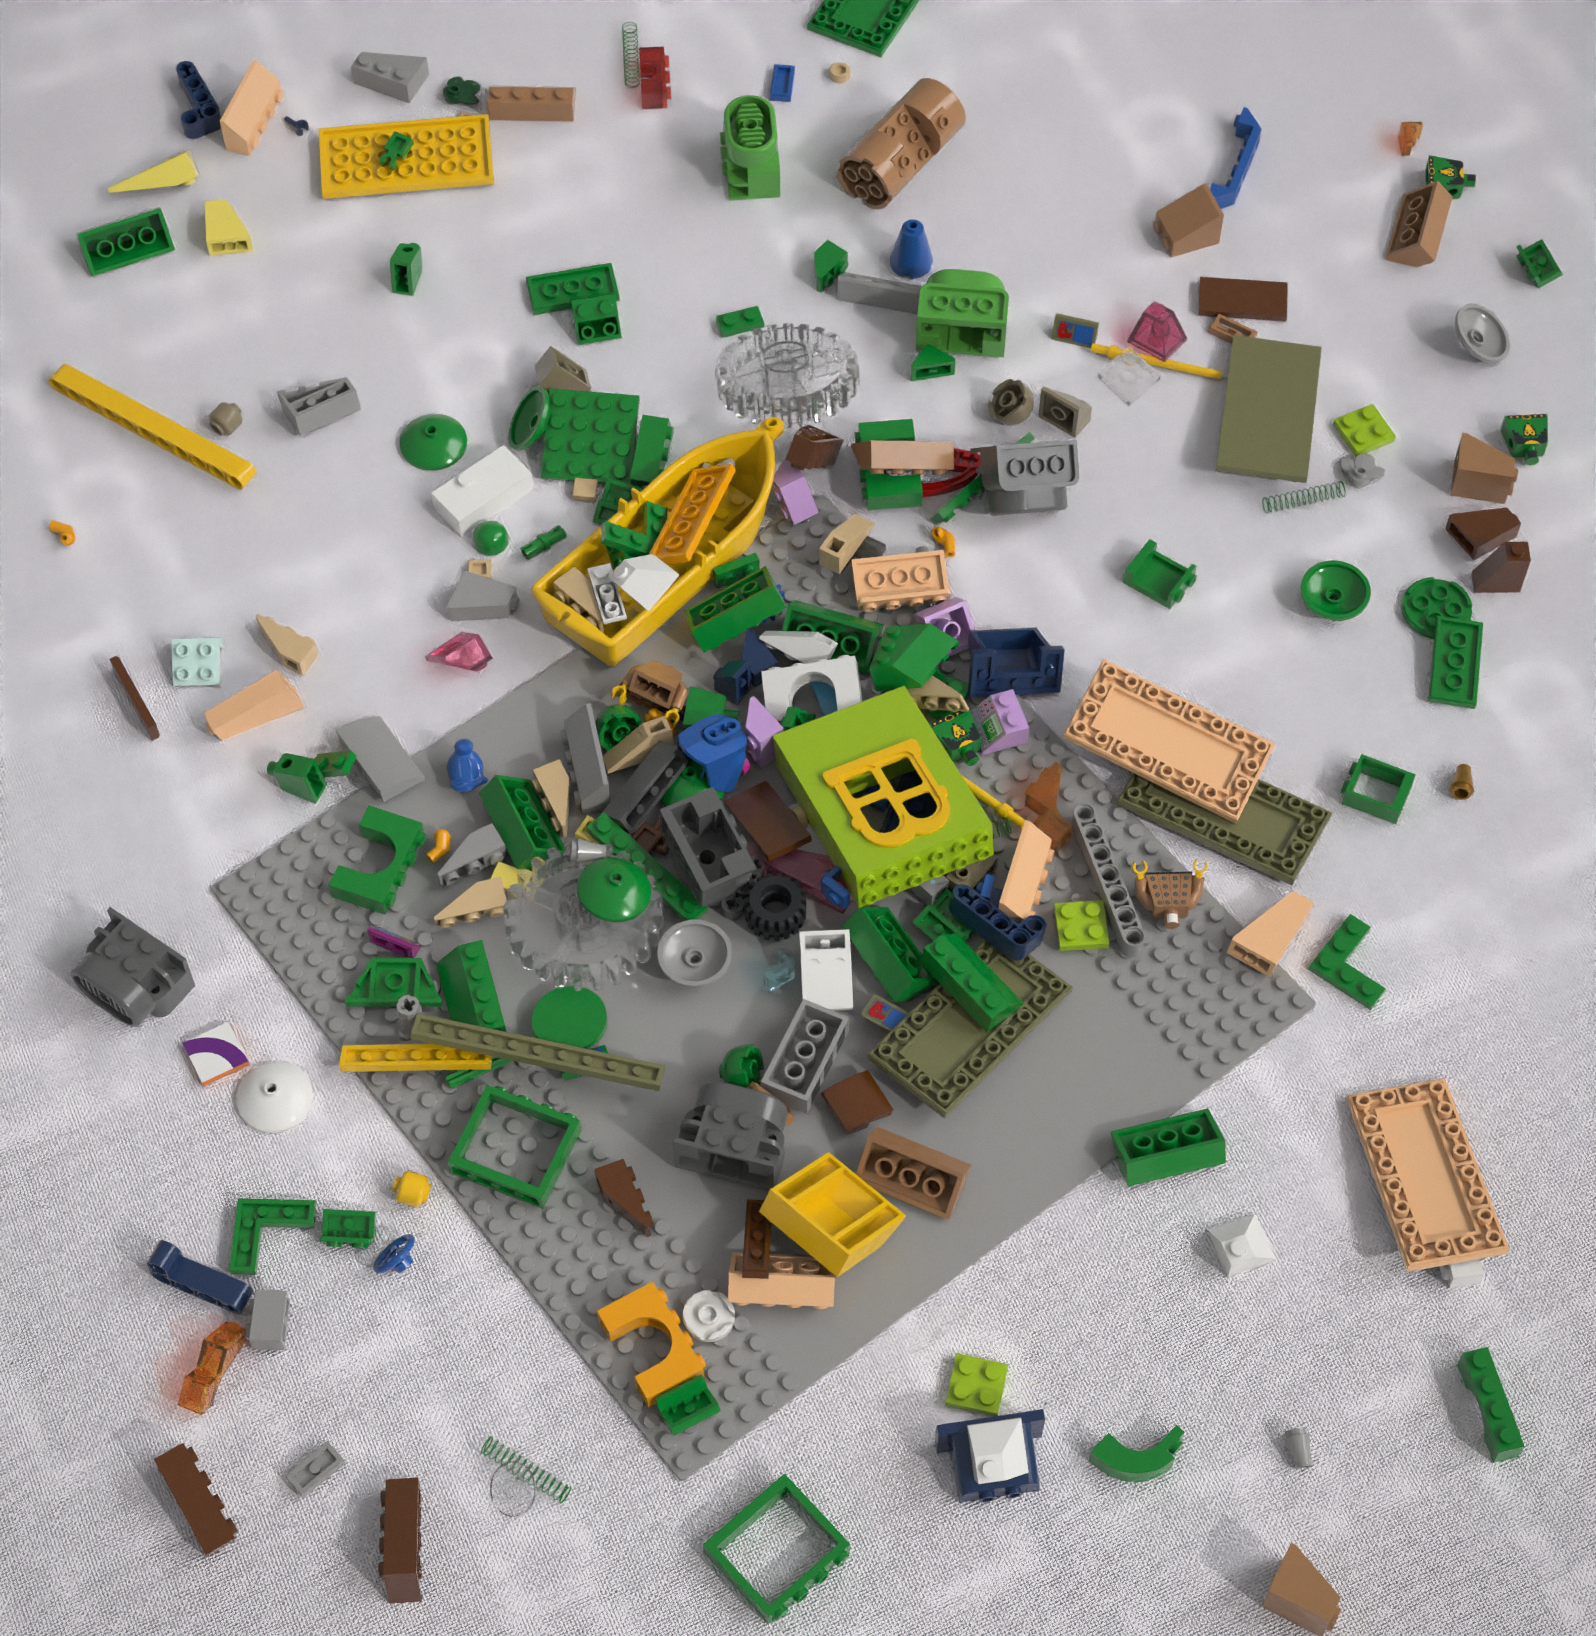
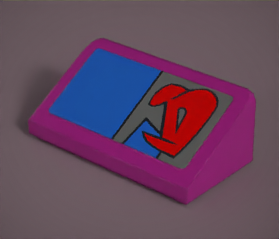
M368 927L367 929L370 943L404 957L415 958L421 948V944L383 928Z

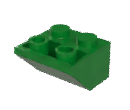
M614 292L570 298L578 345L622 338Z

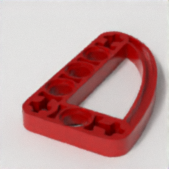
M954 448V469L948 471L961 474L947 480L922 484L923 497L947 494L970 484L979 474L976 473V469L981 468L980 455L978 453H970L968 450Z

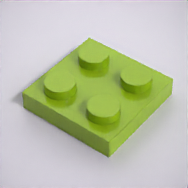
M1374 404L1338 417L1333 422V426L1355 457L1392 443L1396 438V435Z
M1103 900L1054 903L1059 951L1109 948Z
M956 1353L945 1406L988 1416H998L1008 1364Z

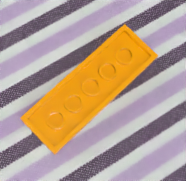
M733 464L693 469L649 555L654 554L666 565L690 561L736 472Z

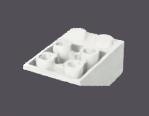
M849 929L799 932L802 999L832 1011L853 1010Z

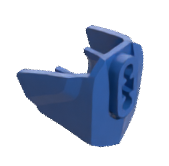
M716 714L698 721L678 735L676 747L681 752L684 751V756L687 759L690 757L695 762L704 766L700 777L702 779L707 778L708 786L710 788L714 787L715 790L721 792H732L735 789L745 762V748L747 745L746 734L741 730L739 721Z

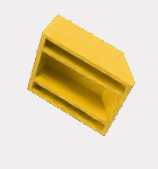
M829 1152L771 1188L759 1210L771 1223L776 1225L836 1277H839L879 1249L906 1217L904 1213Z

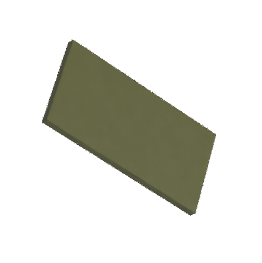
M1233 335L1215 471L1307 483L1322 347Z
M1135 773L1122 791L1116 804L1291 886L1296 881L1332 816V812L1260 779L1257 780L1236 824Z
M986 940L973 950L1024 1003L1022 1007L987 1033L939 984L868 1053L867 1058L945 1119L1072 992L1073 987L1030 954L1022 960L1015 961L1008 958Z

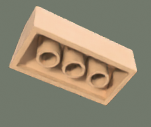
M256 60L252 61L220 119L226 150L248 156L251 155L254 148H257L261 134L265 133L267 123L274 116L275 108L282 101L284 95L283 90H281L280 80Z
M1027 820L1024 822L999 902V909L1018 924L1028 916L1036 914L1032 910L1034 904L1039 905L1042 891L1039 890L1040 884L1045 885L1048 870H1045L1047 863H1052L1055 850L1051 849L1052 839Z
M732 1252L729 1268L728 1302H734V1304L740 1306L755 1303L765 1307H772L776 1304L787 1305L790 1308L813 1306L816 1309H826L834 1307L835 1275L828 1271L813 1256L770 1254L769 1279L742 1278L743 1253Z

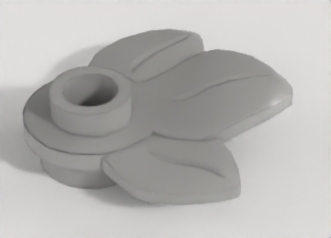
M1367 453L1359 454L1355 459L1342 457L1340 462L1341 469L1348 473L1350 483L1357 487L1366 486L1370 480L1380 479L1385 473V469L1375 466L1374 457Z

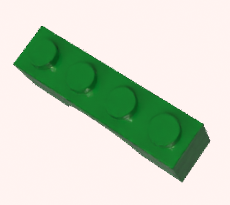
M1485 1347L1462 1353L1457 1365L1466 1389H1469L1474 1394L1478 1402L1484 1424V1439L1493 1463L1519 1457L1525 1446L1489 1348Z

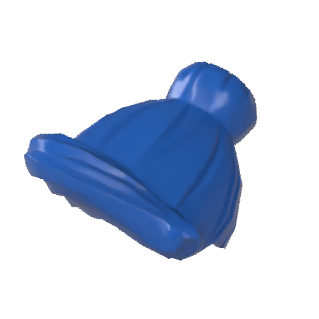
M469 739L457 740L454 745L455 752L449 757L447 763V773L451 788L458 792H469L487 783L488 778L483 776V762L479 755L473 751V743Z

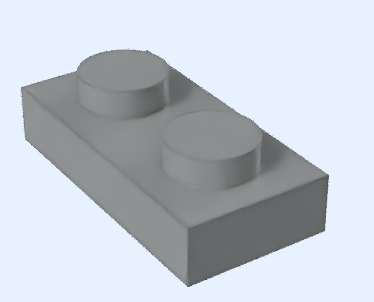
M326 1441L285 1477L304 1499L345 1464V1460Z

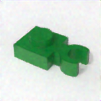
M394 131L384 147L386 153L380 157L379 162L381 166L384 167L388 161H391L389 163L390 169H396L397 159H405L414 144L413 139Z

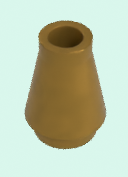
M1467 764L1457 766V771L1450 785L1452 796L1458 800H1466L1474 792L1471 767Z

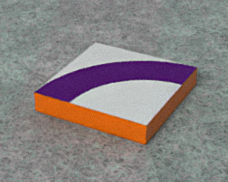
M229 1021L182 1043L203 1087L250 1065Z

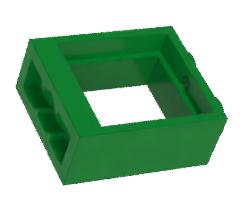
M1361 754L1358 762L1353 761L1348 773L1351 775L1350 781L1345 780L1340 791L1341 794H1344L1342 804L1397 824L1416 774ZM1361 773L1400 787L1392 806L1354 792Z

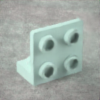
M223 638L172 639L173 685H220V648H224Z

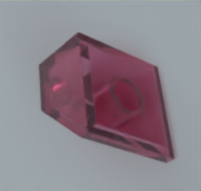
M1154 301L1142 313L1127 342L1165 362L1186 342L1187 336L1174 311Z
M460 632L425 656L426 660L476 672L484 669L488 665L487 662L493 659L480 635L468 632Z

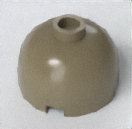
M1007 379L994 389L992 393L994 397L992 402L989 401L988 404L989 412L996 420L1007 425H1017L1024 422L1030 416L1034 407V398L1030 389L1023 382Z

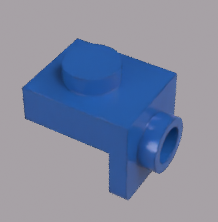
M835 866L831 871H826L822 876L821 893L829 903L834 906L837 905L844 910L850 904V891L838 883L841 879V868Z
M986 874L984 881L978 882L976 892L999 909L1003 889L993 887L996 876Z

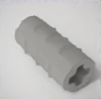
M405 995L399 999L396 1005L397 1016L403 1033L411 1037L417 1013H423L418 999L414 996Z

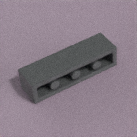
M659 741L603 812L627 834L633 835L689 764L688 759L678 747Z

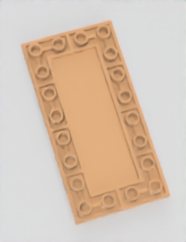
M1105 659L1102 660L1062 737L1235 824L1275 746L1274 743Z
M1445 1078L1347 1095L1346 1101L1407 1272L1509 1253V1246Z

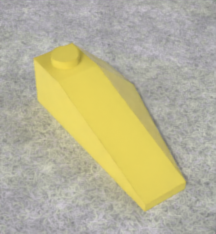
M188 149L164 160L157 166H152L138 175H133L110 186L108 191L112 193L178 186L182 183L185 187L196 182L195 177L199 174Z

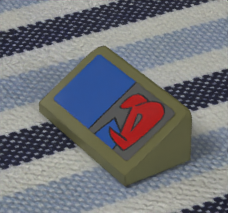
M1056 313L1051 339L1091 348L1092 343L1095 344L1097 340L1099 323Z
M874 994L860 1015L891 1031L909 1012Z

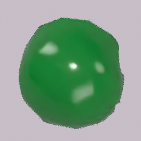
M484 521L478 524L473 531V541L480 554L486 556L497 555L508 546L507 531L504 525L497 521Z

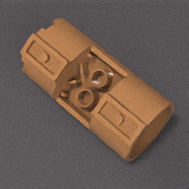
M931 78L918 80L839 161L840 168L835 177L844 192L850 193L854 198L858 196L865 200V205L869 208H885L913 179L916 173L964 126L966 115L962 103L955 93L943 83Z

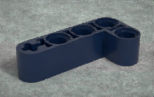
M190 61L178 63L176 71L180 87L193 109L181 115L185 136L189 139H197L221 128L219 106L195 65Z
M960 884L955 886L952 891L948 907L949 911L1008 958L1015 961L1022 960L1042 943L1047 927L1043 917L1030 915L1018 924L970 886Z
M164 1240L158 1242L147 1261L151 1275L158 1281L235 1314L242 1313L254 1291L251 1286L238 1279L183 1257L179 1248Z

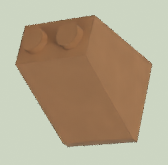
M1202 184L1158 210L1153 222V228L1155 233L1160 235L1164 249L1168 250L1171 257L1219 244L1224 214L1208 185Z
M1462 432L1454 459L1450 496L1505 504L1507 496L1512 495L1514 482H1516L1518 476V469L1514 468L1515 458L1468 433Z
M1291 1543L1261 1607L1318 1636H1323L1326 1630L1332 1631L1342 1608L1337 1606L1341 1597L1301 1550Z

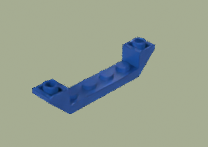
M1243 107L1240 115H1236L1233 127H1236L1235 136L1245 139L1243 144L1245 149H1240L1237 158L1239 163L1238 165L1234 164L1231 172V177L1233 178L1227 181L1226 186L1212 183L1210 191L1221 209L1235 204L1260 142L1262 128L1246 107Z

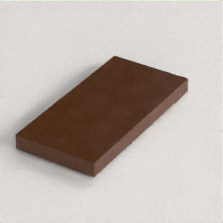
M1200 277L1198 316L1216 317L1218 314H1221L1227 318L1286 322L1288 282Z
M763 781L724 800L725 807L769 862L812 842L809 832L767 781Z

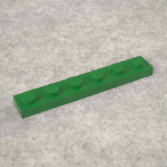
M1028 432L1016 444L1031 443L1035 437ZM982 473L930 518L935 525L942 520L947 523L956 515L953 512L954 509L959 507L961 510L971 501L968 498L970 495L974 494L977 496L985 489L982 483Z
M604 812L586 827V832L599 844L606 845V850L614 858L627 860L641 868L650 881L651 892L683 921L698 920L708 911L707 906L701 908L689 889Z

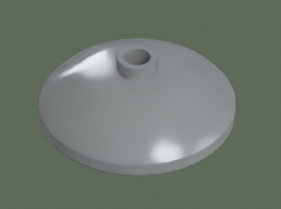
M1473 303L1466 304L1457 311L1455 316L1456 334L1463 347L1473 357L1487 363H1498L1508 355L1510 350L1509 336L1504 325L1494 313L1481 305Z
M686 920L675 924L662 936L657 950L658 963L664 975L675 984L688 988H701L717 982L725 975L732 961V946L726 933L717 925L705 920ZM699 960V963L693 964L691 961Z

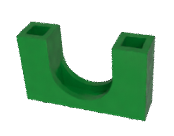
M913 419L858 423V432H854L855 443L865 441H915ZM859 469L860 483H864L865 488H861L862 502H867V510L922 506L923 491L920 474L890 476L886 474H870V470Z
M369 805L359 823L361 837L389 846L395 852L394 860L386 869L372 874L362 873L338 865L328 886L331 897L385 915L388 908L393 907L396 901V892L399 887L404 885L406 872L409 867L414 865L416 851L418 847L423 846L426 833H424L422 822Z

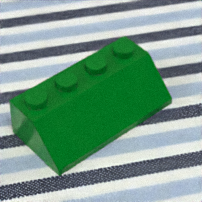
M160 207L75 233L91 276L175 250Z
M764 566L684 612L691 633L705 653L708 650L718 648L721 643L728 639L738 637L746 629L758 626L766 618L778 615L786 608V605L769 570Z
M793 600L788 604L782 631L821 633L838 643L830 660L837 659L842 655L855 656L859 672L867 674L879 645L884 624Z
M495 775L479 792L483 805L487 809L493 825L497 828L517 869L535 871L569 855L557 831L554 830L538 794L535 793L530 779Z
M860 907L842 925L844 930L849 929L850 942L856 946L860 952V957L868 963L874 977L882 983L888 997L894 1000V1002H909L940 984L920 963L922 953L889 907Z
M957 933L942 934L924 947L920 963L986 1033L1023 1006L1024 1003Z
M478 940L458 945L436 963L450 1020L506 1032L483 941Z
M1208 1108L1111 1131L1119 1169L1128 1187L1226 1163L1225 1139Z

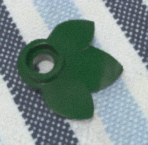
M460 76L453 77L447 81V86L443 89L444 100L450 104H458L460 102L467 105L477 104L479 99L475 94L480 91L481 85L474 80L464 81Z

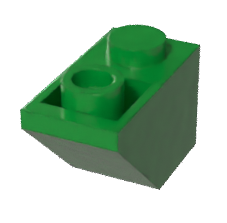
M828 239L814 252L816 287L820 293L826 287L831 286L834 279L848 268V252Z

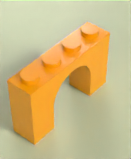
M653 1281L597 1310L598 1321L610 1342L640 1327L657 1328L669 1337L672 1346L667 1357L659 1364L635 1376V1385L648 1408L655 1405V1398L699 1375L704 1377V1368L706 1367L701 1354H695L691 1348L693 1341L688 1332H682L678 1324L681 1322L674 1309L669 1310L666 1305L668 1299L661 1287L657 1289Z

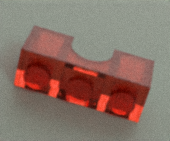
M664 46L640 47L641 78H648L641 79L642 109L667 108V99H671V86L666 87V84H670V71H665V68H669V55L664 54Z

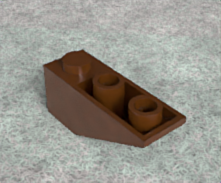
M624 1159L596 1168L595 1177L604 1202L647 1237L651 1236L650 1226L654 1225L649 1210L644 1211L642 1204L645 1203L641 1189H635L633 1181H636L632 1166L627 1167Z

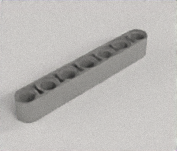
M1087 803L1078 804L1074 808L1072 827L1099 896L1104 901L1105 911L1121 951L1128 957H1137L1143 950L1145 940L1143 928L1095 809ZM1080 817H1085L1087 820H1082ZM1088 837H1093L1096 840H1089ZM1099 857H1100V858H1103L1104 860H1101V861H1100V860H1097V859H1095V858H1099ZM1104 878H1110L1112 881H1106ZM1116 898L1119 899L1120 902H1115L1111 899ZM1121 919H1126V920H1128L1129 922H1128V923H1124V922H1121L1120 920H1121ZM1129 940H1134V941H1136V942H1138V943L1132 944V943H1130V942H1128V941H1129Z

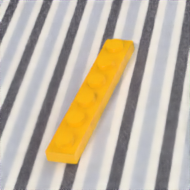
M436 1044L342 1045L339 1068L341 1072L491 1069L492 1056Z

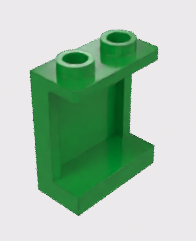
M1149 539L1125 569L1123 583L1171 609L1175 603H1180L1186 588H1191L1197 579V575H1195L1197 566L1192 564L1189 568H1186L1156 551L1157 543Z

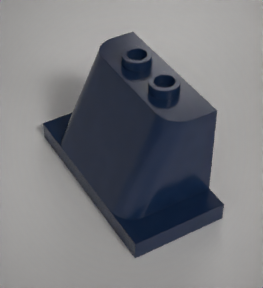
M1037 627L969 630L968 644L971 658L968 695L970 697L990 696L1012 689L1015 695L1061 692L1065 649L1063 646H1050Z
M1043 1409L936 1426V1453L950 1451L959 1503L975 1500L990 1502L995 1500V1497L1001 1496L1017 1498L1022 1493L1039 1491L1040 1483L1033 1439L1042 1437L1045 1423ZM1021 1418L1029 1473L1004 1481L978 1484L974 1480L967 1425Z

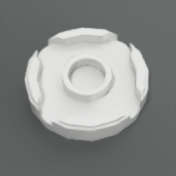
M703 1290L697 1292L686 1301L684 1306L683 1324L685 1329L694 1339L699 1341L715 1342L723 1339L731 1331L735 1323V1310L732 1303L728 1302V1298L718 1291Z

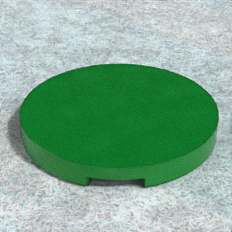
M1428 577L1414 582L1406 590L1402 600L1401 611L1405 622L1412 630L1424 637L1434 639L1436 616L1470 620L1472 616V601L1468 593L1459 584L1453 581L1448 582Z
M564 986L550 991L538 1001L532 1014V1027L537 1039L585 1049L602 1039L608 1023L606 1008L601 998L593 991L579 986Z

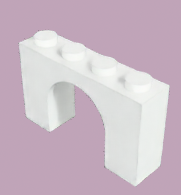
M842 655L832 660L819 659L814 663H795L790 667H772L767 671H761L765 708L780 725L787 708L792 707V700L797 690L810 682H824L834 688L838 711L863 702L859 668L855 656Z

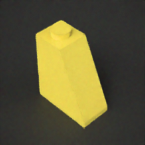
M226 199L205 201L206 243L209 255L253 252L250 234Z

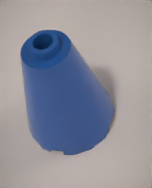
M911 219L905 221L901 227L890 254V266L893 272L904 278L905 275L911 276V279H917L930 271L933 256L923 224L918 220Z

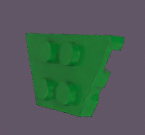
M371 958L365 967V972L356 981V987L351 995H347L345 998L346 1007H397L396 1005L402 996L410 995L418 999L421 1007H442V999L435 989L422 958Z

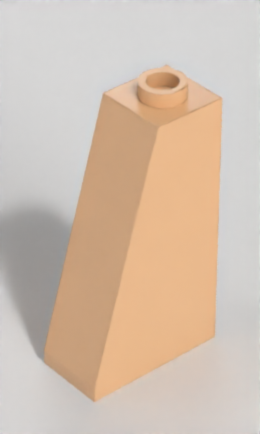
M275 670L206 711L204 715L208 722L205 725L211 735L216 734L223 741L303 708L304 704L296 688L278 670Z
M1292 891L1236 934L1229 945L1227 954L1271 977L1308 918L1314 902Z

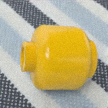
M409 1170L405 1171L402 1177L396 1176L392 1191L396 1192V1201L414 1208H418L421 1203L426 1204L432 1184H428V1177Z

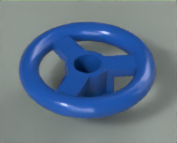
M405 1234L390 1243L375 1260L373 1265L374 1272L381 1274L393 1268L397 1273H401L407 1269L413 1261V1258L408 1253L414 1246L415 1237L412 1234Z

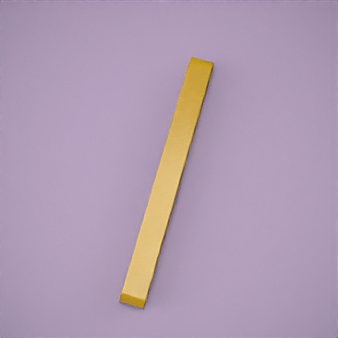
M63 364L48 380L49 384L57 392L236 489L242 490L257 473L255 467L247 460L68 364Z

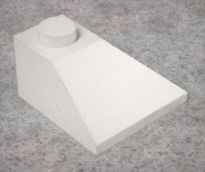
M654 554L623 560L609 578L649 611L677 579L679 574Z
M1256 1214L1207 1230L1228 1277L1276 1261V1257Z
M1021 1418L967 1425L974 1480L978 1484L1004 1481L1029 1473Z

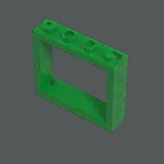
M486 1085L447 1162L449 1172L544 1209L582 1131L580 1120L571 1113L566 1112L563 1114L555 1111L548 1104L539 1105L534 1103L524 1095H513L503 1087ZM491 1101L567 1130L539 1187L463 1158Z
M784 1473L703 1544V1551L762 1618L770 1624L774 1620L777 1621L779 1618H783L789 1611L787 1608L795 1601L800 1603L809 1594L808 1589L815 1583L817 1585L823 1583L830 1575L829 1571L835 1565L840 1567L844 1564V1561L850 1556V1543ZM788 1493L836 1546L769 1605L721 1551Z

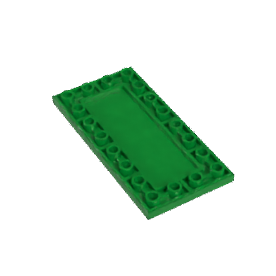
M824 0L807 24V30L881 58L919 0Z

